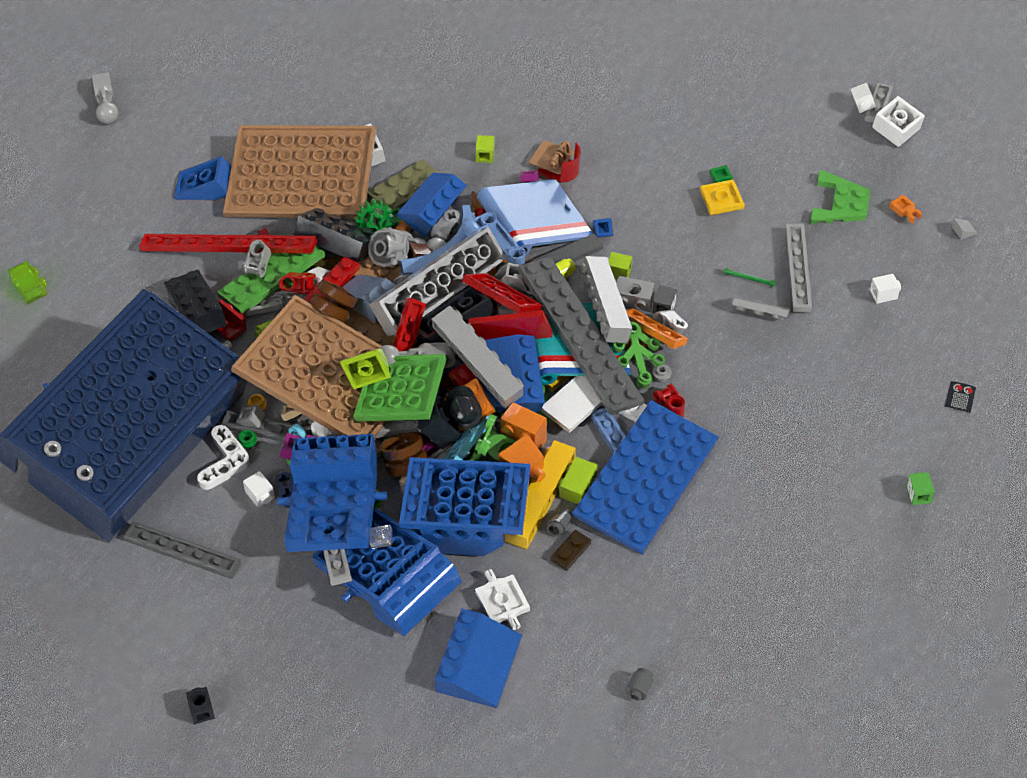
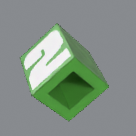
M929 472L909 474L906 487L911 504L932 503L935 491Z

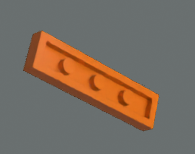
M634 308L626 310L629 321L637 323L641 327L642 333L651 335L672 349L686 345L687 337Z

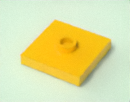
M734 180L700 186L701 195L710 215L744 209L745 204Z

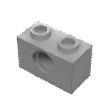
M619 276L616 284L624 306L649 311L654 296L655 283Z

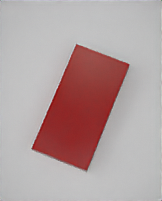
M487 273L463 275L462 282L516 313L541 310L542 305Z
M543 310L470 318L468 320V323L474 328L475 334L478 337L481 336L484 340L511 335L534 336V339L552 338L553 335Z

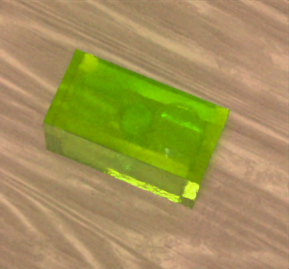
M28 261L8 270L11 282L27 304L48 295L45 288L48 286L44 277H39L37 268L31 266Z

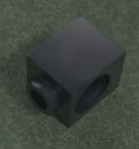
M207 686L194 688L186 692L194 725L215 719ZM199 702H204L202 705H196Z

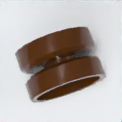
M322 279L318 285V290L326 295V297L317 293L313 294L309 303L331 317L346 322L350 313L341 305L354 308L358 298L339 285Z
M406 432L397 434L380 444L379 450L382 458L385 460L384 466L389 476L407 475L410 457L428 458L426 451L422 449L423 441L419 433Z

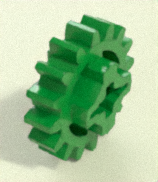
M372 198L371 203L366 200L365 206L359 205L361 210L355 211L358 215L354 217V220L357 222L356 226L372 230V233L393 225L390 221L394 219L391 214L393 211L381 199L376 202Z

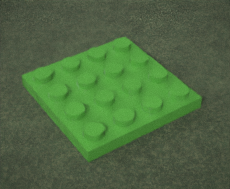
M445 355L396 356L394 358L396 362L389 365L391 378L362 387L353 416L355 421L430 419L446 362Z

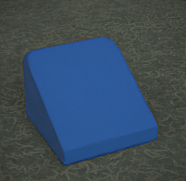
M611 218L593 220L594 234L597 238L613 236Z

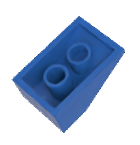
M220 156L180 171L174 198L176 200H216L225 197L232 166Z

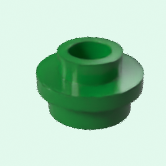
M243 430L237 440L243 448H251L256 445L257 436L251 430Z

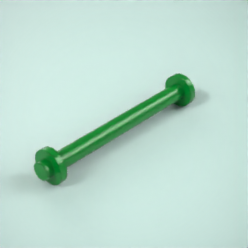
M728 267L723 269L724 276L729 274L770 285V288L776 285L774 279L772 281L728 270Z

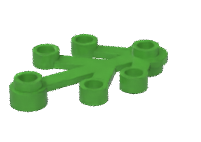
M630 322L632 331L629 340L632 346L618 360L619 362H625V364L621 363L625 369L629 360L634 356L638 369L635 383L640 388H647L652 381V377L646 371L643 356L656 367L663 365L665 358L661 354L655 355L639 344V340L648 345L652 351H657L661 342L656 338H649L641 332V327L637 323ZM614 342L612 349L620 353L623 351L626 343Z
M490 414L484 427L487 430L482 434L481 439L479 438L470 461H479L481 455H486L491 441L487 439L497 432L492 429L497 416Z

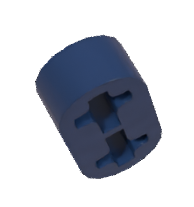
M288 472L279 473L276 477L279 497H286L287 493H290L291 496L293 492L294 481L292 474ZM283 480L287 481L288 486L284 487ZM282 505L283 507L290 508V505Z

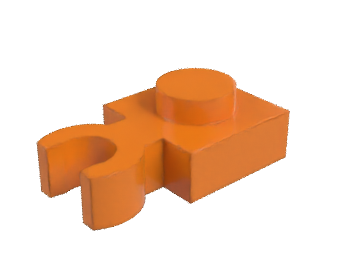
M901 195L890 202L889 207L901 218L906 215L910 223H914V216L921 219L922 212L915 209V204L905 195Z

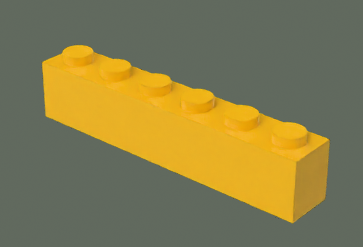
M554 440L551 447L548 446L546 448L544 467L542 469L546 473L545 478L540 482H537L532 477L529 480L523 535L505 534V542L526 550L528 549L559 491L558 483L560 479L566 476L568 464L573 463L576 457L575 447Z

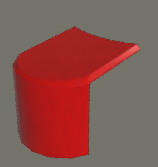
M575 143L574 160L562 163L560 175L542 168L538 169V175L551 180L556 179L560 183L574 180L578 176L581 149L579 144Z

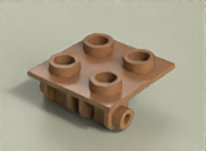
M543 140L528 164L560 175L562 163L569 162L575 151L570 149L569 141H563L560 145Z

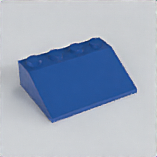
M511 335L485 340L489 350H494L499 357V361L502 364H506L510 368L511 374L515 378L518 377L524 385L523 396L514 403L538 413L545 404L534 336ZM482 384L495 412L505 413L509 406L505 409Z
M461 608L435 677L436 692L497 708L522 634L482 613Z

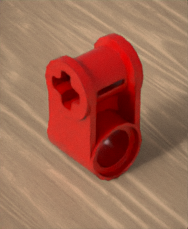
M288 272L280 278L279 287L285 292L309 294L313 290L316 274ZM286 278H289V279L292 280V283H293L292 286H290V285H288V284L286 283V281H285Z
M668 384L666 388L660 391H653V397L657 404L684 417L685 399L679 394L673 384Z

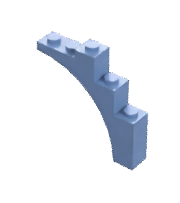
M470 205L462 206V224L457 234L447 244L434 252L416 258L401 260V275L415 273L467 237L462 231V226L467 220L475 218L474 212H471Z

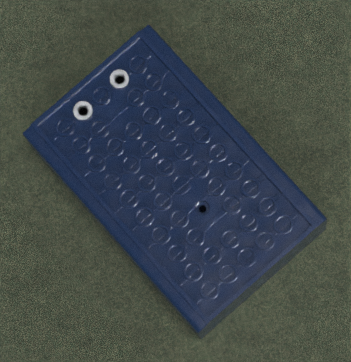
M142 289L0 433V462L16 473L18 471V460L22 461L28 467V483L109 543L220 421L226 411L230 410L244 394L247 380L231 371L232 366L240 357L155 294ZM54 448L56 452H50L49 449ZM86 472L88 476L84 477L81 473Z

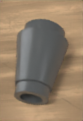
M567 508L562 509V511L548 521L547 531L555 537L563 535L572 518V512Z

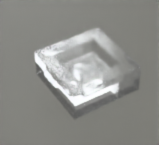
M391 525L370 528V546L372 549L392 545Z

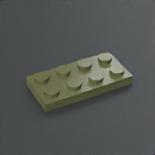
M422 159L367 192V196L371 200L374 198L376 202L381 199L392 210L396 207L401 209L431 173L438 172Z

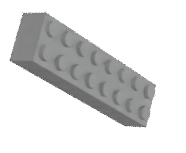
M490 228L479 229L369 303V306L387 337L396 335L407 298H413L425 303L426 307L423 316H425L468 286V284L462 282L463 275L487 273L507 258Z

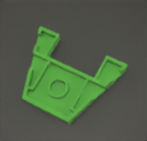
M820 170L817 186L835 188L832 210L813 208L810 224L814 225L821 221L833 223V220H843V222L866 220L871 190Z

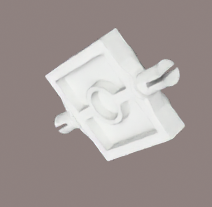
M492 569L485 571L484 574L489 582L484 586L476 588L475 593L487 617L499 623L509 621L513 630H516V627L519 629L521 625L516 617L529 612L530 606L514 575L496 578Z

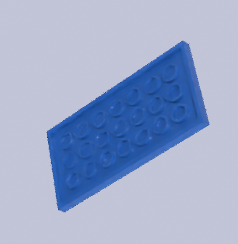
M651 400L577 505L572 516L642 555L717 443L719 436Z

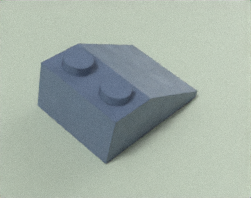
M358 274L342 288L358 298L353 309L376 323L378 320L369 303L396 286V284L386 278Z

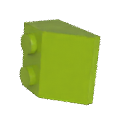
M376 349L340 361L353 389L391 378L388 361L382 349Z

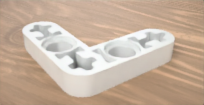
M223 425L215 426L211 431L214 443L226 458L198 474V484L204 490L212 489L247 469L250 465L248 453L230 430ZM218 434L224 435L225 440L223 441V438ZM228 445L236 446L235 449L231 451L225 449ZM222 467L229 468L226 473L219 472V469Z

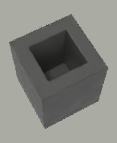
M659 285L653 300L652 313L673 310L677 298V289Z

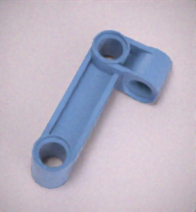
M484 213L476 218L467 220L463 224L462 231L467 237L479 229L489 227L506 256V261L518 265L525 264V250L519 247L497 220V216L494 213Z

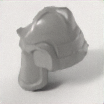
M383 228L376 231L371 236L368 244V253L372 262L383 268H391L401 264V260L408 259L409 244L406 240L407 235L391 228Z

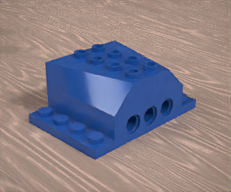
M410 457L399 527L420 529L421 536L438 546L439 551L443 554L485 556L503 546L505 534L523 535L530 464Z

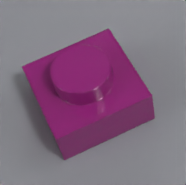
M538 170L520 172L521 182H535L539 178Z

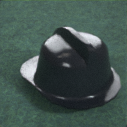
M457 386L449 392L446 398V406L453 421L463 429H470L476 426L482 417V409L473 391L467 386Z

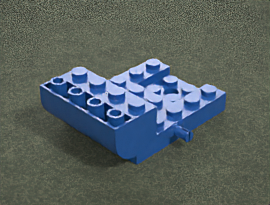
M360 434L294 438L290 460V469L294 481L293 492L290 497H278V506L290 505L284 539L287 552L369 548L375 500H387V491L376 492L378 476L376 471L377 453L374 435Z
M374 507L369 548L345 549L352 581L342 583L349 590L341 598L344 602L348 603L355 595L361 596L370 602L378 620L402 636H405L462 581L455 566L439 551L438 546L420 536V529L412 531L400 528L399 522ZM318 550L312 556L317 568L328 574L324 551Z

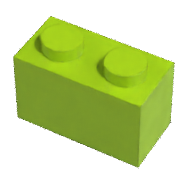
M575 457L573 463H569L567 466L566 476L561 478L558 483V489H560L559 498L579 504L597 477L598 465Z

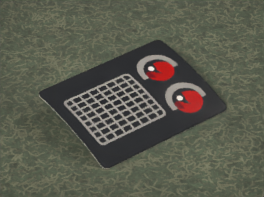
M951 381L945 407L971 413L976 387Z

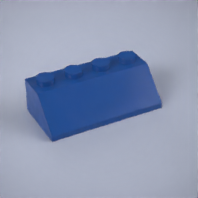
M431 173L396 216L421 236L425 237L467 185L454 174Z

